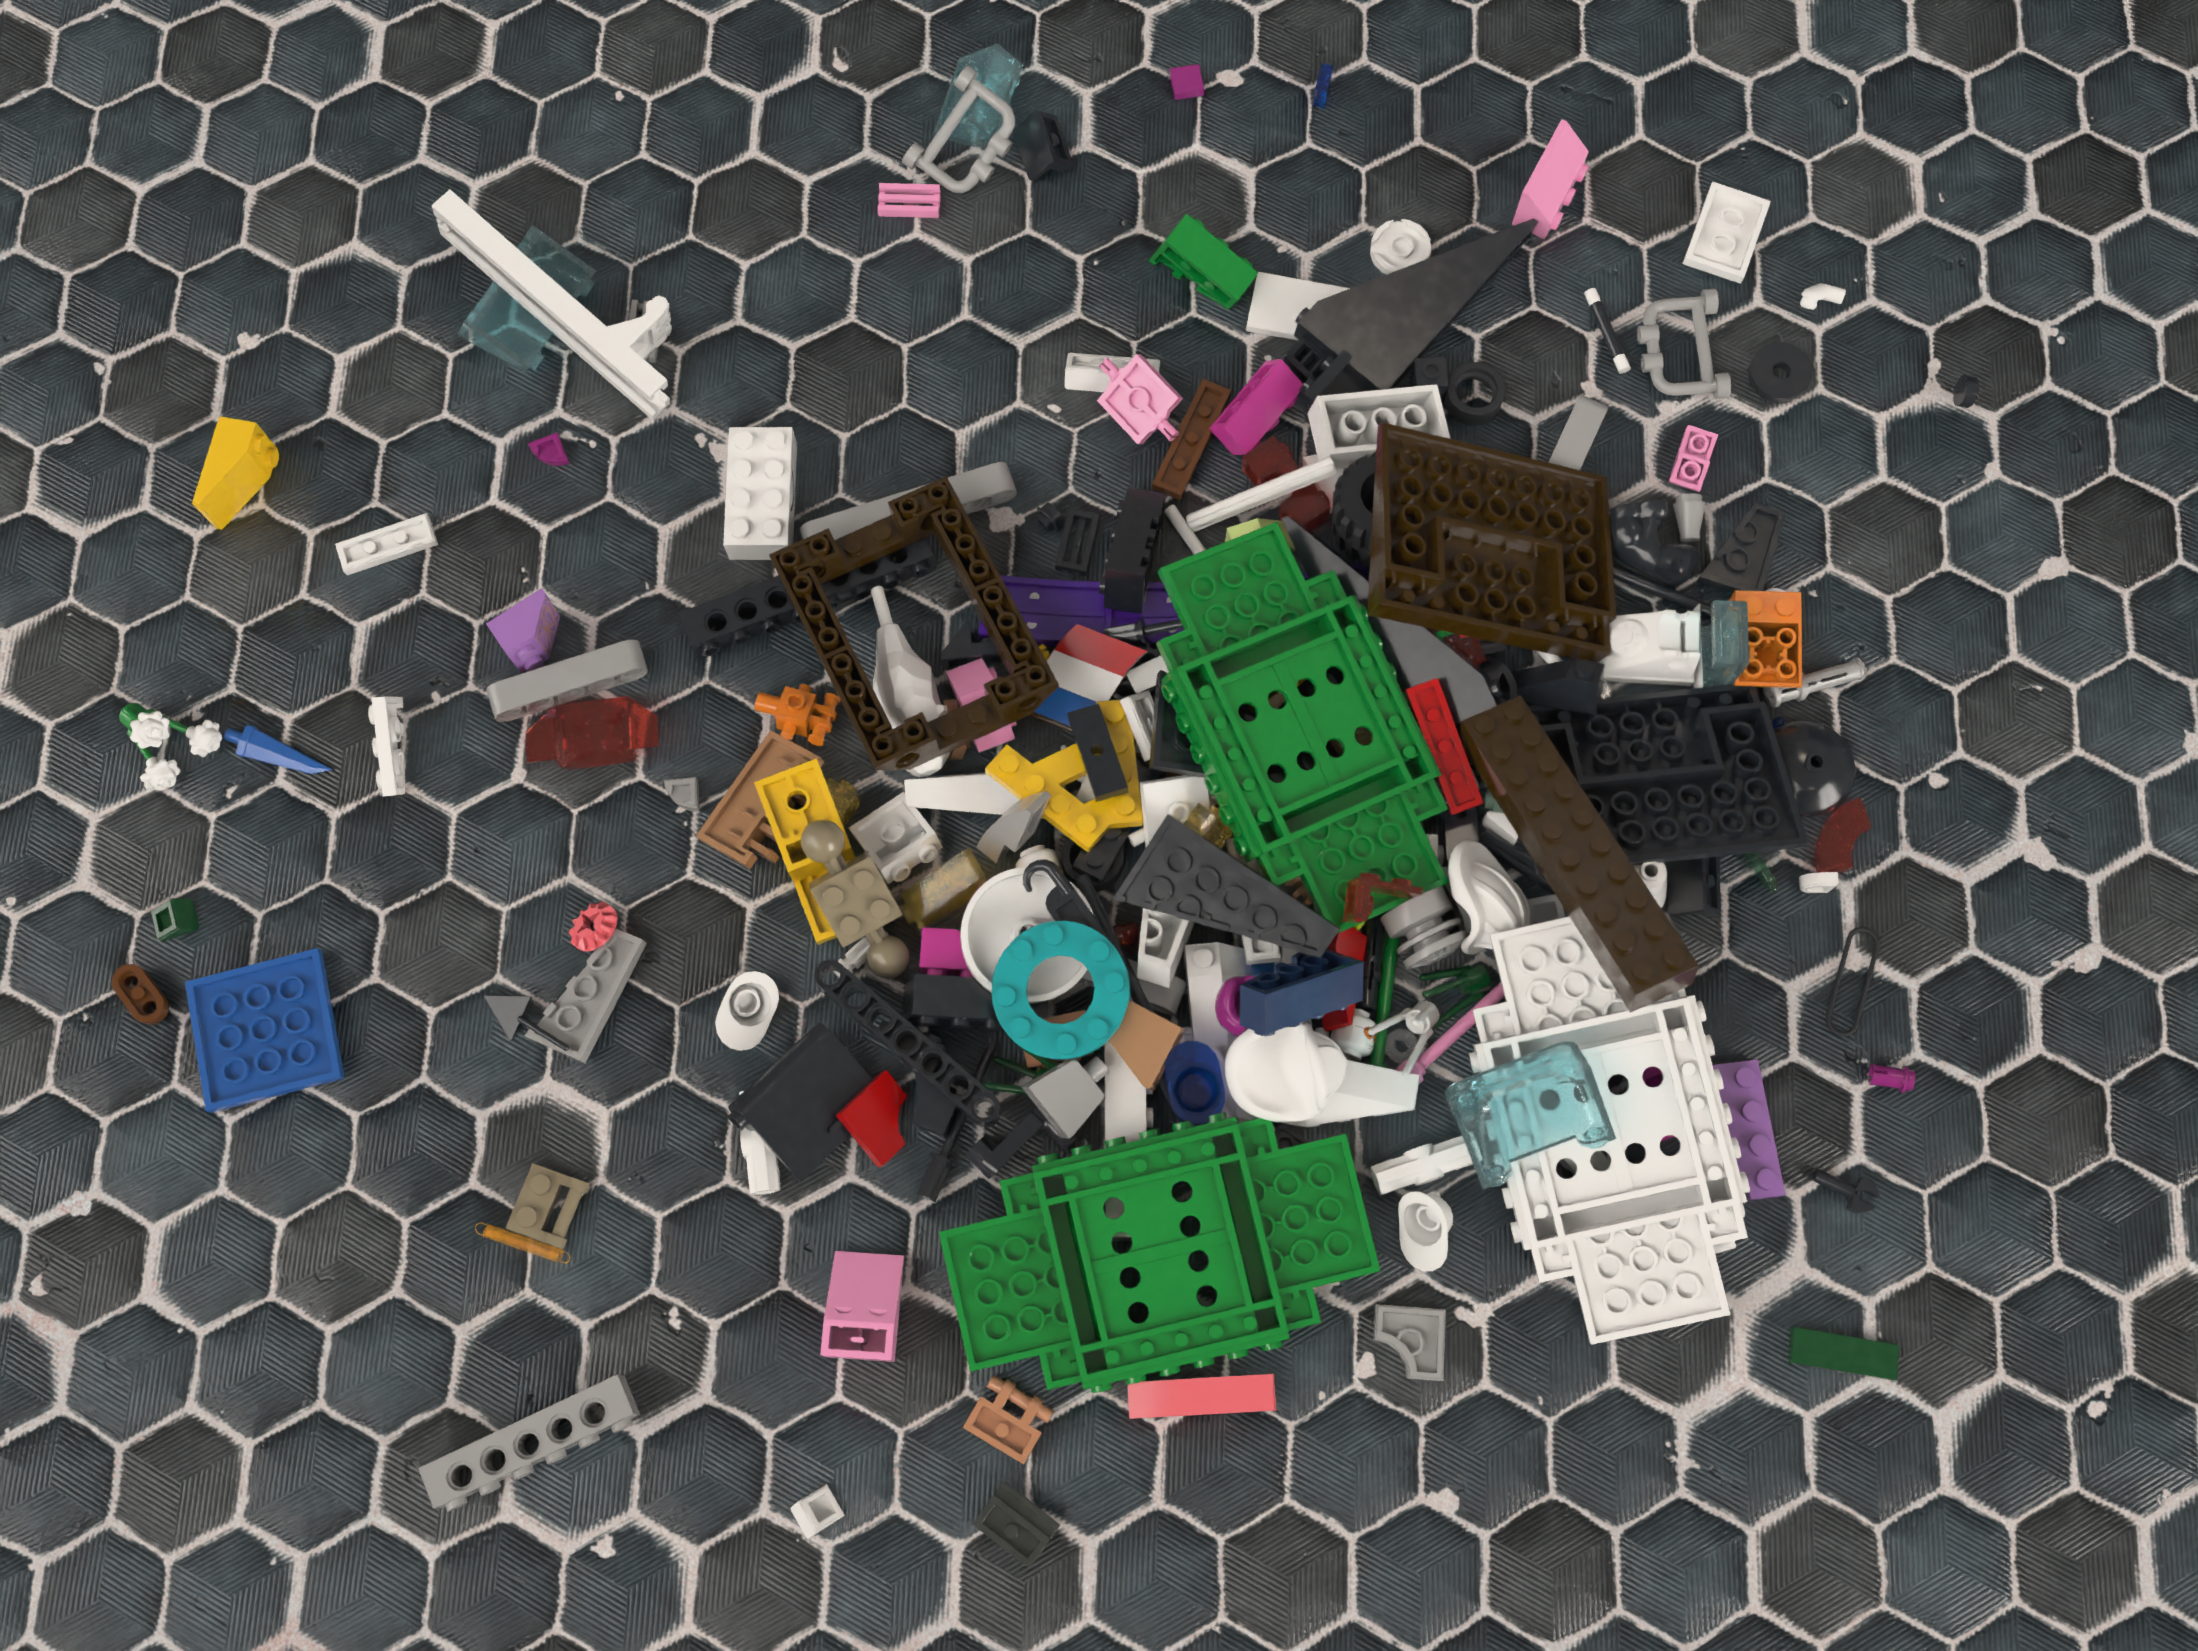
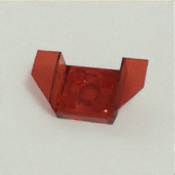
M629 696L561 704L559 708L556 705L526 732L527 763L555 760L559 767L569 770L632 762L638 757L637 749L659 747L657 716Z

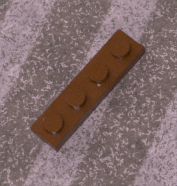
M1202 379L1178 429L1179 435L1175 436L1176 438L1173 440L1152 483V489L1181 501L1213 434L1209 428L1223 413L1231 397L1230 389Z

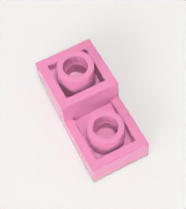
M1688 425L1673 465L1669 483L1700 492L1718 434Z

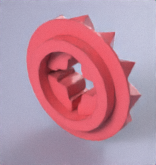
M603 901L598 904L591 902L587 910L580 909L581 915L577 919L572 920L574 927L568 933L572 937L571 943L581 951L587 952L598 949L610 939L616 929L617 913L612 906ZM592 922H593V924H594L593 927L595 928L594 931H593V930L591 929V927H590V924H591Z

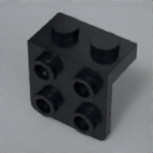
M1344 349L1337 357L1331 353L1319 366L1323 372L1317 378L1311 375L1299 388L1303 394L1294 404L1308 416V412L1317 396L1369 390L1345 368L1353 357Z

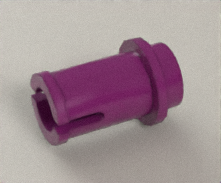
M1874 1063L1870 1065L1868 1077L1872 1078L1868 1079L1869 1085L1897 1088L1900 1093H1905L1906 1090H1913L1915 1071L1909 1070L1908 1066L1894 1068Z

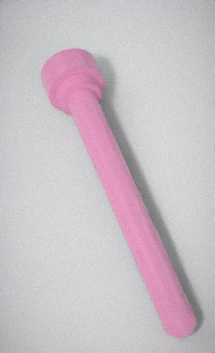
M1501 982L1418 1057L1410 1073L1420 1075L1419 1084L1424 1080L1425 1069L1475 1024L1472 1010L1495 1005L1505 997ZM1404 1060L1395 1070L1403 1071L1407 1060Z

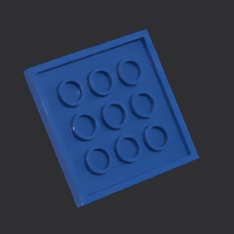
M316 948L185 982L205 1111L213 1113L345 1079L322 950Z

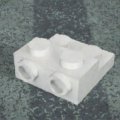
M904 792L849 827L852 835L863 850L869 852L887 884L892 881L900 882L905 880L910 875L911 868L920 862L929 863L933 861L938 855V850L943 848L936 833L916 807H908L906 805Z

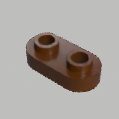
M126 964L115 971L112 977V988L137 1021L147 1025H154L161 1022L167 1016L169 1002L145 969L134 964ZM137 978V985L134 988H130L131 981ZM156 1003V1010L149 1014L148 1009L150 1005Z

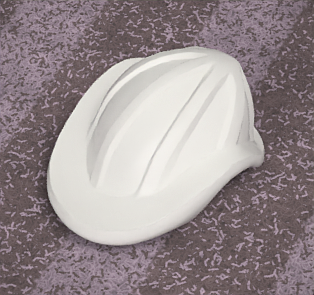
M1465 840L1457 844L1450 855L1448 864L1453 899L1466 910L1471 919V932L1462 942L1461 949L1466 954H1476L1484 948L1493 949L1490 939L1491 934L1530 926V907L1522 890L1512 881L1485 846L1474 840Z
M1303 1021L1297 1027H1286L1277 1030L1271 1036L1257 1035L1251 1029L1243 1032L1234 1040L1227 1052L1225 1077L1233 1099L1247 1113L1268 1121L1295 1122L1314 1118L1325 1110L1326 1100L1336 1092L1344 1079L1347 1060L1340 1047L1333 1040L1319 1032L1313 1031L1311 1025L1307 1021Z

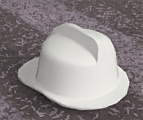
M757 971L745 972L736 977L728 987L717 1012L715 1024L719 1038L730 1049L739 1051L751 1049L759 1044L766 1034L779 1001L778 988L773 979L765 973Z
M1419 1191L1409 1192L1401 1198L1398 1206L1401 1250L1406 1260L1414 1268L1424 1272L1434 1271L1440 1268L1447 1258L1448 1232L1453 1225V1214L1447 1202L1440 1197L1439 1192L1433 1191L1428 1194Z

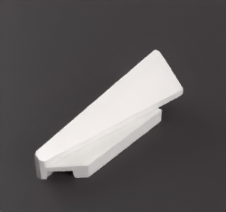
M986 772L904 780L906 805L908 807L1003 815L1010 807L1020 801L1019 798L986 774Z

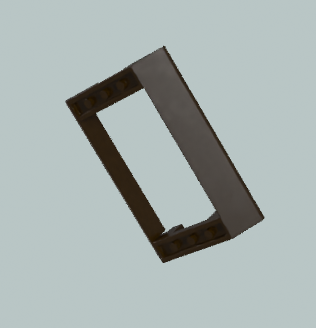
M947 476L889 501L890 516L834 540L828 528L769 554L875 770H911L1031 715L1059 687L1053 672ZM935 534L1010 676L1005 678L1000 676L983 684L986 696L927 722L923 712L904 720V724L892 729L820 584Z

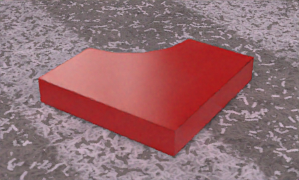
M887 1070L879 1073L836 1114L877 1167L884 1166L905 1145L899 1133L898 1115L900 1106L907 1095Z

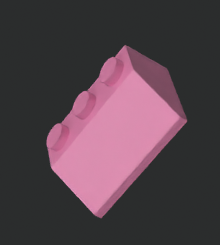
M1561 119L1522 192L1512 225L1515 226L1534 218L1538 221V224L1532 234L1543 239L1546 238L1550 229L1556 231L1564 215V213L1560 212L1562 206L1570 205L1577 190L1572 187L1576 181L1582 182L1589 168V165L1585 164L1589 151L1567 121Z

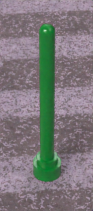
M1388 933L1385 940L1381 972L1382 982L1379 988L1375 1019L1376 1025L1390 1017L1399 938L1391 939ZM1388 1028L1377 1032L1370 1062L1366 1064L1387 1068L1384 1065Z

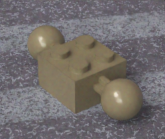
M825 819L811 822L802 833L801 847L809 859L818 863H824L828 873L810 882L809 888L839 942L844 948L865 936L870 945L867 951V963L870 970L875 975L886 979L901 975L909 964V950L901 939L888 936L883 926L903 914L872 857L866 851L846 862L841 854L845 841L840 827L834 822Z

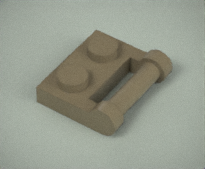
M532 1163L505 1229L564 1249L567 1239H564L581 1196L583 1193H587L590 1184ZM562 1187L570 1188L552 1233L545 1232Z

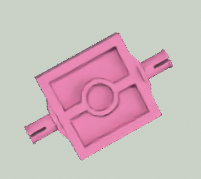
M1136 354L1128 365L1121 369H1118L1109 357L1105 358L1099 367L1111 380L1106 391L1097 400L1099 404L1137 444H1144L1152 433L1160 430L1169 442L1173 441L1176 438L1175 436L1179 435V431L1170 424L1168 418L1172 410L1183 399L1180 394L1141 354Z

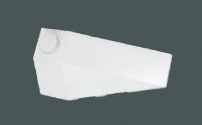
M1347 1060L1344 1079L1336 1092L1326 1100L1325 1110L1321 1114L1307 1120L1281 1123L1309 1128L1320 1126L1319 1124L1337 1121L1345 1122L1355 1118L1375 1117L1415 1110L1420 1075L1409 1073L1407 1077L1402 1076V1071Z

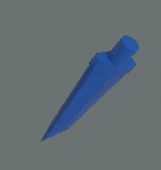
M247 724L243 733L232 728H228L225 732L224 739L237 744L236 755L243 758L247 757L308 774L332 770L252 725Z

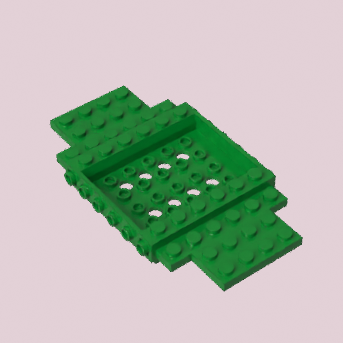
M1277 522L1161 567L1158 570V574L1184 628L1183 631L1161 639L1156 644L1169 671L1161 680L1163 683L1161 685L1162 693L1166 701L1172 703L1177 713L1176 723L1183 734L1186 733L1191 743L1190 752L1192 758L1197 764L1201 765L1205 773L1204 782L1206 788L1211 795H1215L1219 803L1218 811L1220 818L1226 826L1229 825L1233 833V845L1238 855L1243 856L1246 863L1257 859L1265 878L1277 886L1300 876L1316 911L1341 929L1338 933L1389 911L1420 894L1449 883L1420 823L1448 809L1434 779L1441 776V772L1411 712L1407 695L1399 687L1396 680V670L1387 661L1382 651V641L1378 634L1373 632L1368 622L1365 606L1359 603L1356 595L1346 596L1335 571L1331 570L1305 581ZM1336 667L1342 672L1343 681L1341 684L1335 685L1328 681L1326 677L1328 668ZM1307 679L1314 685V694L1312 696L1305 697L1300 694L1297 688L1299 680ZM1277 691L1285 697V706L1282 709H1275L1270 706L1268 702L1270 692ZM1240 705H1252L1256 710L1255 720L1251 722L1244 721L1239 716L1238 710ZM1364 727L1370 731L1372 740L1369 745H1361L1356 741L1355 731L1357 728ZM1329 740H1337L1341 743L1343 747L1341 757L1334 758L1328 754L1326 744ZM1307 752L1313 757L1314 766L1311 770H1303L1298 766L1297 756L1299 753ZM1279 765L1283 768L1285 772L1283 782L1274 783L1269 779L1267 775L1269 766Z
M1226 1112L1206 1116L1207 1124L1194 1126L1193 1121L1190 1120L1173 1124V1132L1161 1135L1159 1128L1138 1133L1140 1140L1126 1143L1125 1136L1105 1141L1106 1148L1093 1151L1090 1144L1071 1149L1072 1156L1061 1159L1058 1158V1153L1037 1157L1038 1164L1032 1165L1033 1173L1000 1180L1007 1215L939 1231L970 1372L1039 1355L1047 1390L1082 1382L1083 1390L1090 1388L1091 1393H1098L1112 1389V1382L1124 1379L1126 1385L1145 1381V1374L1159 1371L1160 1376L1172 1375L1180 1372L1179 1366L1193 1363L1194 1368L1214 1364V1357L1226 1354L1228 1359L1241 1358L1249 1355L1248 1349L1261 1346L1262 1351L1277 1349L1283 1346V1340L1290 1339L1288 1334L1290 1330L1321 1323L1313 1291L1314 1287L1380 1271L1347 1135L1341 1134L1279 1149L1272 1121L1258 1118L1237 1123L1236 1117L1227 1119ZM1179 1181L1187 1182L1192 1188V1195L1185 1202H1178L1172 1196V1187ZM1109 1198H1118L1122 1201L1124 1211L1120 1217L1112 1219L1105 1215L1103 1206ZM1194 1216L1199 1220L1200 1230L1195 1236L1188 1237L1181 1232L1180 1222L1184 1217ZM1119 1232L1127 1233L1132 1239V1246L1126 1253H1118L1112 1248V1238ZM1197 1250L1205 1252L1209 1259L1208 1266L1202 1271H1194L1188 1264L1190 1254ZM1127 1267H1133L1140 1273V1282L1133 1288H1126L1120 1282V1273ZM1204 1285L1212 1286L1217 1293L1216 1301L1210 1306H1203L1197 1301V1291ZM1135 1302H1142L1148 1307V1317L1141 1323H1135L1128 1317V1309Z

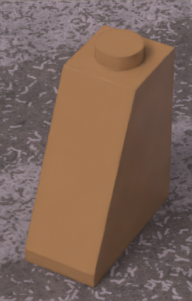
M1129 1000L1122 1024L1109 1042L1141 1084L1147 1089L1155 1091L1186 1029Z

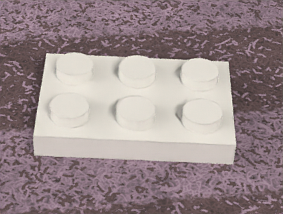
M1712 181L1682 264L1741 284L1771 201Z

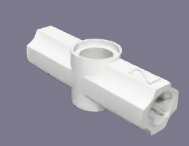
M746 1128L742 1131L740 1130L742 1153L747 1161L750 1194L765 1195L781 1191L777 1156L755 1131H749Z
M1468 1134L1436 1145L1429 1143L1403 1153L1404 1156L1371 1166L1370 1171L1375 1188L1381 1196L1413 1184L1419 1186L1442 1178L1445 1173L1471 1166L1478 1162L1473 1142Z

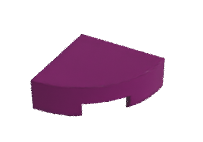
M558 433L528 443L532 453L540 461L554 466L570 464Z

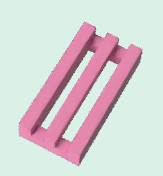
M879 183L878 215L884 217L939 218L940 185ZM886 203H904V205H885V204H886ZM916 203H920V204H933V206H913V205H915Z

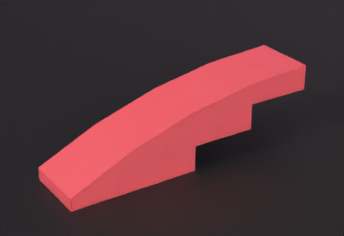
M1274 1374L1144 1381L1127 1385L1129 1419L1277 1411Z

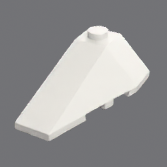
M1219 942L1184 945V967L1195 1060L1214 1046H1217L1226 1058L1230 1046L1237 1037L1225 1030L1217 1020L1215 1013L1216 996L1220 987L1229 978L1252 975L1251 965L1246 964L1244 948ZM1197 1078V1084H1198V1086H1202V1084L1200 1083V1081H1199L1198 1078Z

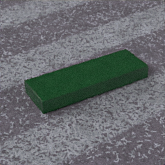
M1791 1327L1788 1363L1897 1381L1900 1345Z

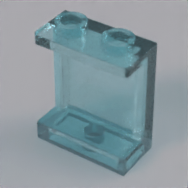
M1714 600L1712 602L1711 626H1701L1703 687L1733 684L1749 665L1747 602Z

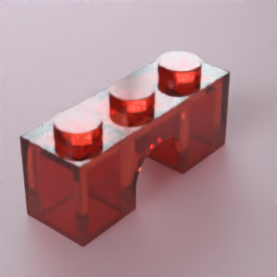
M1274 436L1243 455L1241 467L1254 486L1302 468V466L1298 467L1292 459V453L1287 445L1279 443ZM1313 484L1291 492L1292 496L1282 502L1280 506L1279 517L1281 520L1286 516L1294 517L1310 530L1328 520L1331 508L1327 495L1322 490L1318 491Z

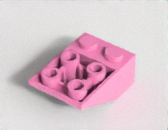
M835 1251L823 1322L821 1356L895 1362L904 1266L903 1255Z

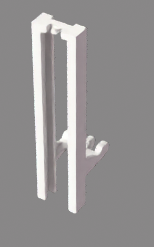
M450 189L432 205L434 215L437 217L436 221L440 234L649 418L654 420L670 404V398L660 390L661 388L664 390L668 386L667 379L645 361L649 353L655 347L658 348L667 339V336H670L672 326L670 325V307L666 298L660 295L652 298V300L646 303V313L642 317L605 326Z

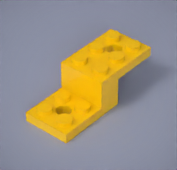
M816 758L756 781L754 784L787 871L794 882L816 943L820 945L837 938L811 893L809 883L828 873L824 863L815 862L805 855L801 847L802 833L806 826L813 821L820 819L832 821L840 827L844 835L845 842L841 854L845 861H850L855 858V855ZM796 794H801L807 799L805 806L798 810L790 808L788 805L790 798Z

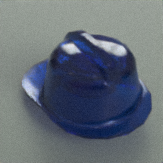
M1186 1041L1178 1044L1169 1053L1165 1062V1076L1170 1102L1175 1113L1182 1120L1190 1121L1191 1124H1205L1210 1121L1209 1116L1221 1113L1225 1104V1089L1220 1063L1216 1053L1204 1043Z

